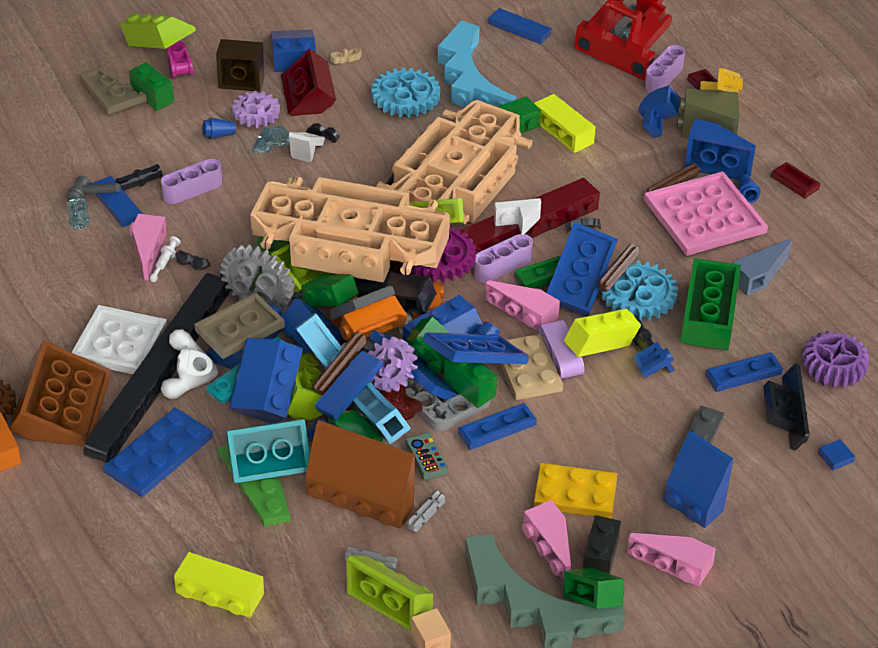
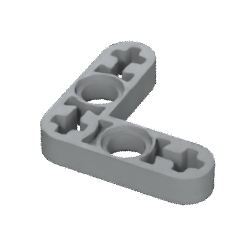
M414 378L406 379L408 384L406 387L400 384L401 398L436 431L447 430L487 409L491 405L490 400L481 407L476 408L460 394L442 403ZM421 401H429L432 404L429 406H421L419 403ZM457 405L465 406L467 409L463 411H458L454 409V407Z

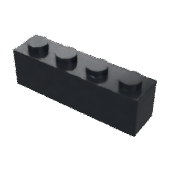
M388 272L384 282L353 277L358 290V298L387 286H392L395 292L394 295L405 312L425 314L437 294L429 276Z

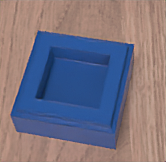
M841 439L819 447L818 454L832 470L854 462L855 455Z

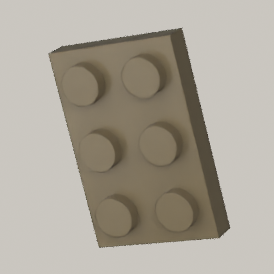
M257 293L195 323V331L222 359L242 350L247 338L263 339L285 327L284 319Z

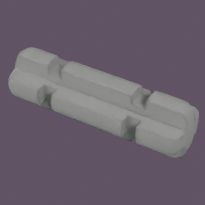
M434 491L429 496V499H426L414 514L406 520V527L412 532L419 531L423 526L422 524H425L436 513L437 509L445 503L444 494Z
M348 546L345 552L346 561L350 555L368 556L375 561L382 562L394 572L398 564V559L394 556L386 555V557H383L384 554L365 549L359 551V548Z

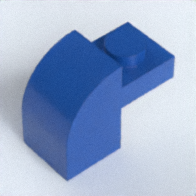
M670 85L649 93L642 100L638 108L639 114L644 118L642 121L643 127L653 138L662 136L665 118L679 114L681 97Z

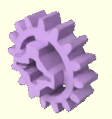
M257 91L253 93L245 92V97L239 95L238 100H234V105L232 106L235 120H239L241 125L247 123V127L255 125L256 128H259V125L266 127L267 122L274 123V118H279L280 105L278 99L273 98L272 94L266 96L264 91L261 94H257Z
M392 337L391 340L383 338L382 345L375 343L376 350L368 352L370 355L381 360L383 364L370 382L374 384V387L390 393L391 389L399 391L400 384L406 387L408 385L407 378H414L411 370L417 369L418 366L414 365L413 361L418 358L412 354L414 348L409 346L406 341Z

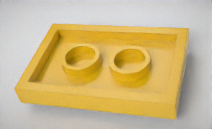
M541 463L534 507L552 500L557 508L564 513L593 517L596 515L612 519L618 473Z

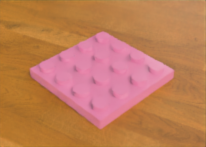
M724 172L644 193L645 203L686 256L767 233L768 225Z

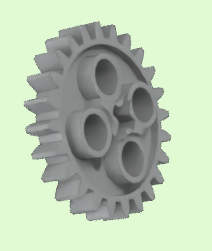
M250 244L246 248L242 245H239L237 249L233 247L220 264L222 267L220 273L224 275L222 281L228 282L225 287L233 289L231 295H238L239 301L257 293L266 303L282 309L291 300L295 293L293 289L296 286L292 283L294 277L288 275L290 269L282 267L285 262H277L276 254L271 257L267 249L263 253L259 246L255 250L252 249ZM261 266H262V272H261V274L259 275V270H260V268H261Z

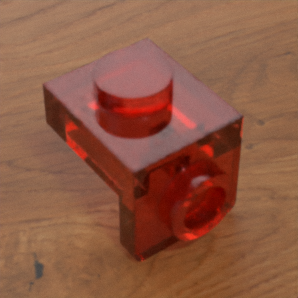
M400 384L399 391L391 389L390 393L384 390L381 391V394L397 408L405 420L413 418L414 414L423 410L419 400L407 396L405 386Z

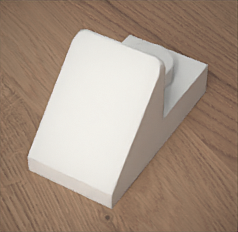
M290 132L291 157L309 163L312 162L315 147L323 146L325 137L306 132Z
M541 199L496 202L494 207L495 226L518 224L521 235H524L540 219Z

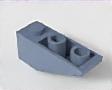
M787 239L751 255L739 258L732 263L741 265L738 288L746 296L767 287L788 260L791 240Z

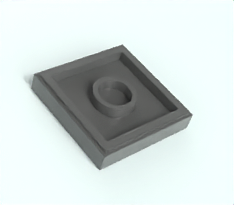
M387 286L331 309V316L333 319L386 299L395 294L392 286Z

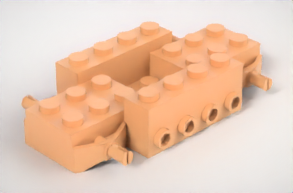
M475 100L457 113L445 109L443 118L438 117L432 124H429L426 131L417 137L415 143L406 149L404 155L395 161L392 168L394 183L390 186L379 181L376 187L409 193V203L462 198L464 222L461 223H474L515 174V166L518 161V156L516 155L517 145L530 149L533 141L521 137L519 132L520 115Z
M297 176L293 178L291 184L267 182L250 214L253 235L264 237L260 244L263 249H269L273 240L290 242L291 266L334 274H351L356 278L384 282L390 268V260L403 262L400 271L404 275L405 272L406 275L410 274L413 265L437 268L449 239L450 214L436 211L438 203L435 200L434 202L430 200L427 208L409 206V193L321 177H318L312 190L307 187H300L303 180L301 177L297 179Z

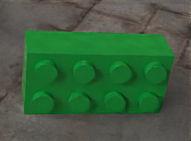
M698 258L693 259L680 343L729 350L741 265Z

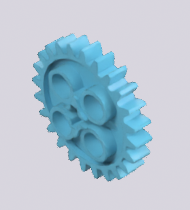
M402 67L401 71L393 68V73L386 71V76L379 74V79H374L371 98L373 99V104H377L378 109L383 108V113L390 111V116L398 113L399 118L403 114H406L408 118H410L411 114L419 117V112L427 114V110L432 111L433 106L438 105L441 87L439 82L435 81L434 76L429 77L428 72L421 74V69L414 72L413 68H410L409 71H406L404 67Z
M637 260L636 264H630L609 291L604 292L600 290V293L602 294V300L606 301L605 306H612V312L628 309L634 316H638L640 321L642 317H646L650 321L652 315L660 318L661 313L667 315L668 309H673L674 303L677 300L678 287H676L677 281L672 280V274L666 275V269L658 270V264L650 267L648 261L645 265H641V262Z

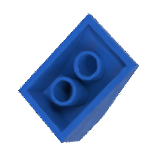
M313 30L271 31L274 72H285L309 48L316 53Z
M694 119L689 133L685 167L695 163L700 167L699 172L712 175L724 172L729 179L738 180V177L742 174H748L751 177L756 145L717 123Z
M692 431L689 432L666 482L663 501L686 515L691 521L706 528L724 511L734 458Z

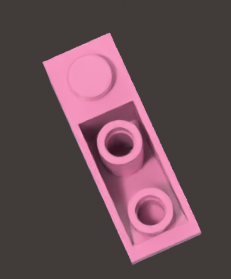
M491 280L486 282V301L538 331L540 324L554 322L559 317L560 301L542 290Z
M550 500L524 511L522 530L524 535L530 538L536 545L539 555L545 557L554 575H558L564 583V570L571 569L566 518L554 502Z
M631 533L627 547V554L697 587L701 585L712 568L716 548L692 537Z

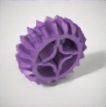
M827 330L825 334L818 332L817 336H811L804 346L802 363L804 370L808 372V376L814 377L815 382L822 381L824 386L831 384L834 388L837 385L843 388L847 384L854 386L856 382H860L863 376H865L869 365V355L867 348L863 347V342H856V336L848 337L847 332L839 334L837 330L835 333H830Z

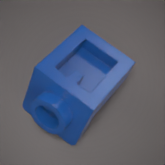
M658 342L632 356L645 378L667 366L670 373L674 371L670 363L674 361V358L668 348L662 349Z

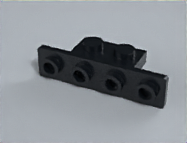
M797 363L782 376L783 386L770 380L763 386L767 422L789 432L790 448L795 451L802 444L806 443L810 436L801 368Z

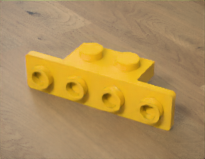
M719 68L718 82L701 81L700 90L738 92L739 94L743 87V78H740L739 73Z

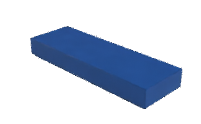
M498 8L488 20L490 25L542 44L551 35L552 31L550 27Z
M112 176L93 182L91 185L114 184L117 182ZM122 188L117 193L96 194L122 227L128 226L132 222L135 223L137 215L142 214Z
M361 351L315 404L317 411L336 421L383 366L381 360Z
M770 352L706 369L705 376L714 390L718 392L782 375L783 367L774 354Z
M522 403L458 427V434L469 450L533 427L536 425L537 419L526 404Z

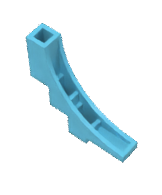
M461 20L438 45V63L445 65L444 83L452 85L451 103L465 108L472 101L479 100L497 107L516 100L517 96L491 84L475 67L472 53L479 44L480 26Z
M316 313L295 327L325 370L342 349L340 344ZM370 381L352 401L354 407L364 415L369 424L389 444H392L411 429L397 408Z

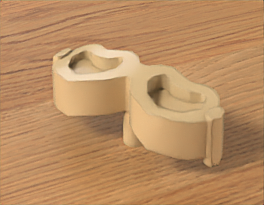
M344 48L343 53H330V62L335 64L353 62L361 58V48L350 49L349 51H347V48Z

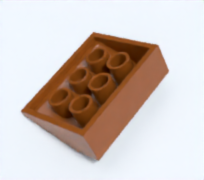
M43 341L32 358L9 428L10 431L32 441L84 446L87 438L96 427L112 370Z
M318 420L305 476L306 494L315 499L332 503L337 507L354 511L361 516H367L386 525L401 529L414 507L415 454Z

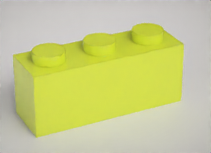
M555 94L534 103L541 110L540 126L573 153L594 144L596 126Z
M628 309L578 318L574 320L564 342L577 357L630 346L641 324Z
M188 552L174 575L176 593L185 598H193L204 602L212 607L216 606L228 610L235 615H243L250 618L264 595L263 576Z

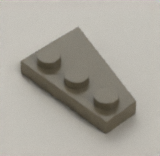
M100 67L80 73L81 82L108 115L147 102V95L145 93H137L133 90V86L118 82L117 77Z

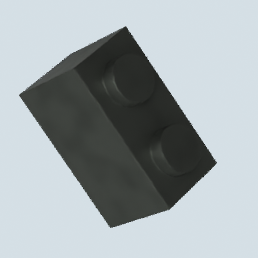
M595 515L584 554L583 568H593L605 573H611L619 541L620 520Z

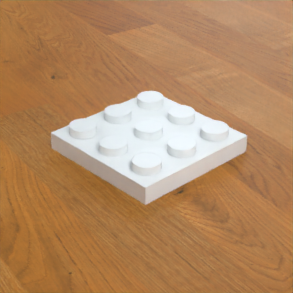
M98 305L72 353L110 370L134 374L167 328V319Z

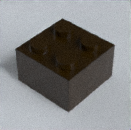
M221 39L216 53L218 88L260 92L265 77L263 42Z

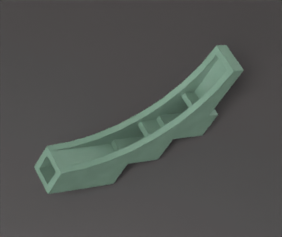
M492 534L466 537L465 558L476 604L491 605L504 602L510 628L528 627L537 624L543 648H571L572 638H586L592 635L614 634L623 631L625 620L623 606L595 609L551 596L523 580L507 564L499 552Z

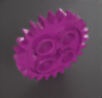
M450 225L449 239L437 268L413 265L410 274L429 276L434 284L437 279H440L442 283H445L447 278L454 282L455 276L463 278V272L469 273L470 268L474 267L476 245L473 244L472 238L467 239V233L460 234V228L453 231L452 225Z

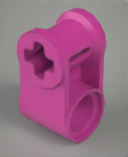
M179 40L167 48L171 77L176 78V76L184 74L194 75L192 60L188 54L186 44Z

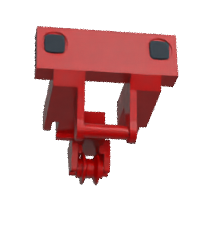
M607 0L589 22L583 20L577 26L574 48L645 81L646 70L653 63L656 53L649 49L668 29L672 16L669 14L665 15L666 6L662 5L664 0H637L635 11L625 7L626 5L623 4L624 0ZM624 16L632 19L628 40L610 33Z

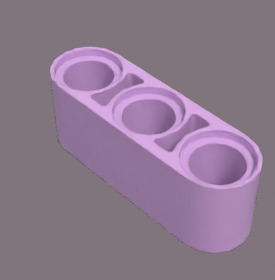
M670 45L647 68L645 90L648 93L668 86L682 71L685 58V49L682 46Z
M207 159L163 176L161 178L163 201L168 204H176L220 187L222 185L220 161Z
M525 234L515 235L477 253L476 261H474V279L478 282L486 283L530 263L532 259V238Z
M564 320L544 323L538 326V333L541 334L561 379L584 374L582 356L577 357L564 342L569 331Z

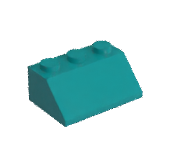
M305 419L224 430L234 483L307 471L310 453Z

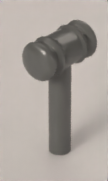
M78 176L74 181V185L67 193V199L73 204H79L85 194L120 192L121 187L119 183L91 185L89 178Z

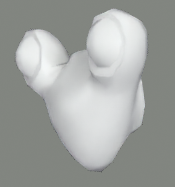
M181 329L174 330L170 334L169 343L174 349L181 351L177 357L179 378H169L163 381L161 391L169 399H178L188 390L210 382L218 375V369L213 360L196 344L188 332Z

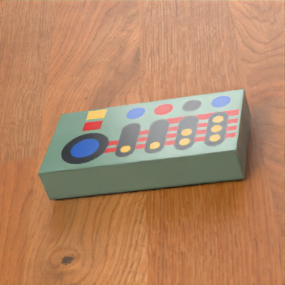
M430 432L406 438V446L410 453L415 454V464L424 480L448 474V466Z

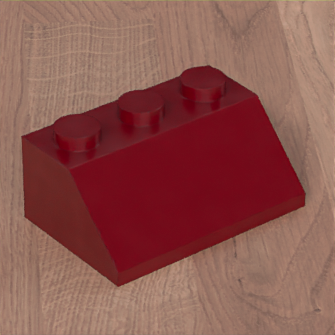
M310 48L281 74L287 110L290 116L322 114L336 101L328 61Z

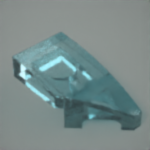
M283 126L263 128L253 146V153H269L272 145H290L289 133Z

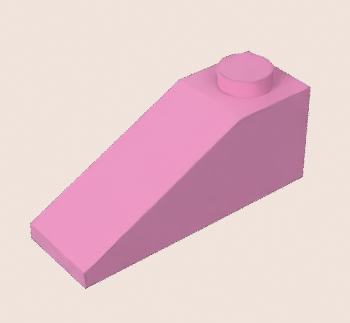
M138 214L135 223L132 222L130 225V236H133L134 248L144 280L149 281L166 238L165 217Z

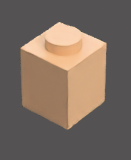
M437 608L411 617V635L419 648L451 647V632Z

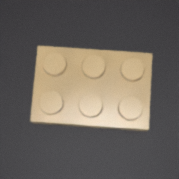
M541 334L507 340L529 356L527 364L500 363L515 400L563 391L564 384Z

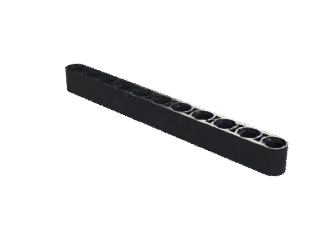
M206 273L87 438L83 449L84 456L108 463L119 453L160 394L163 381L171 378L177 369V357L181 351L174 349L169 343L170 334L174 330L182 329L188 332L196 342L200 335L195 331V323L215 314L227 298L230 289L225 287L228 282L222 281L221 276Z

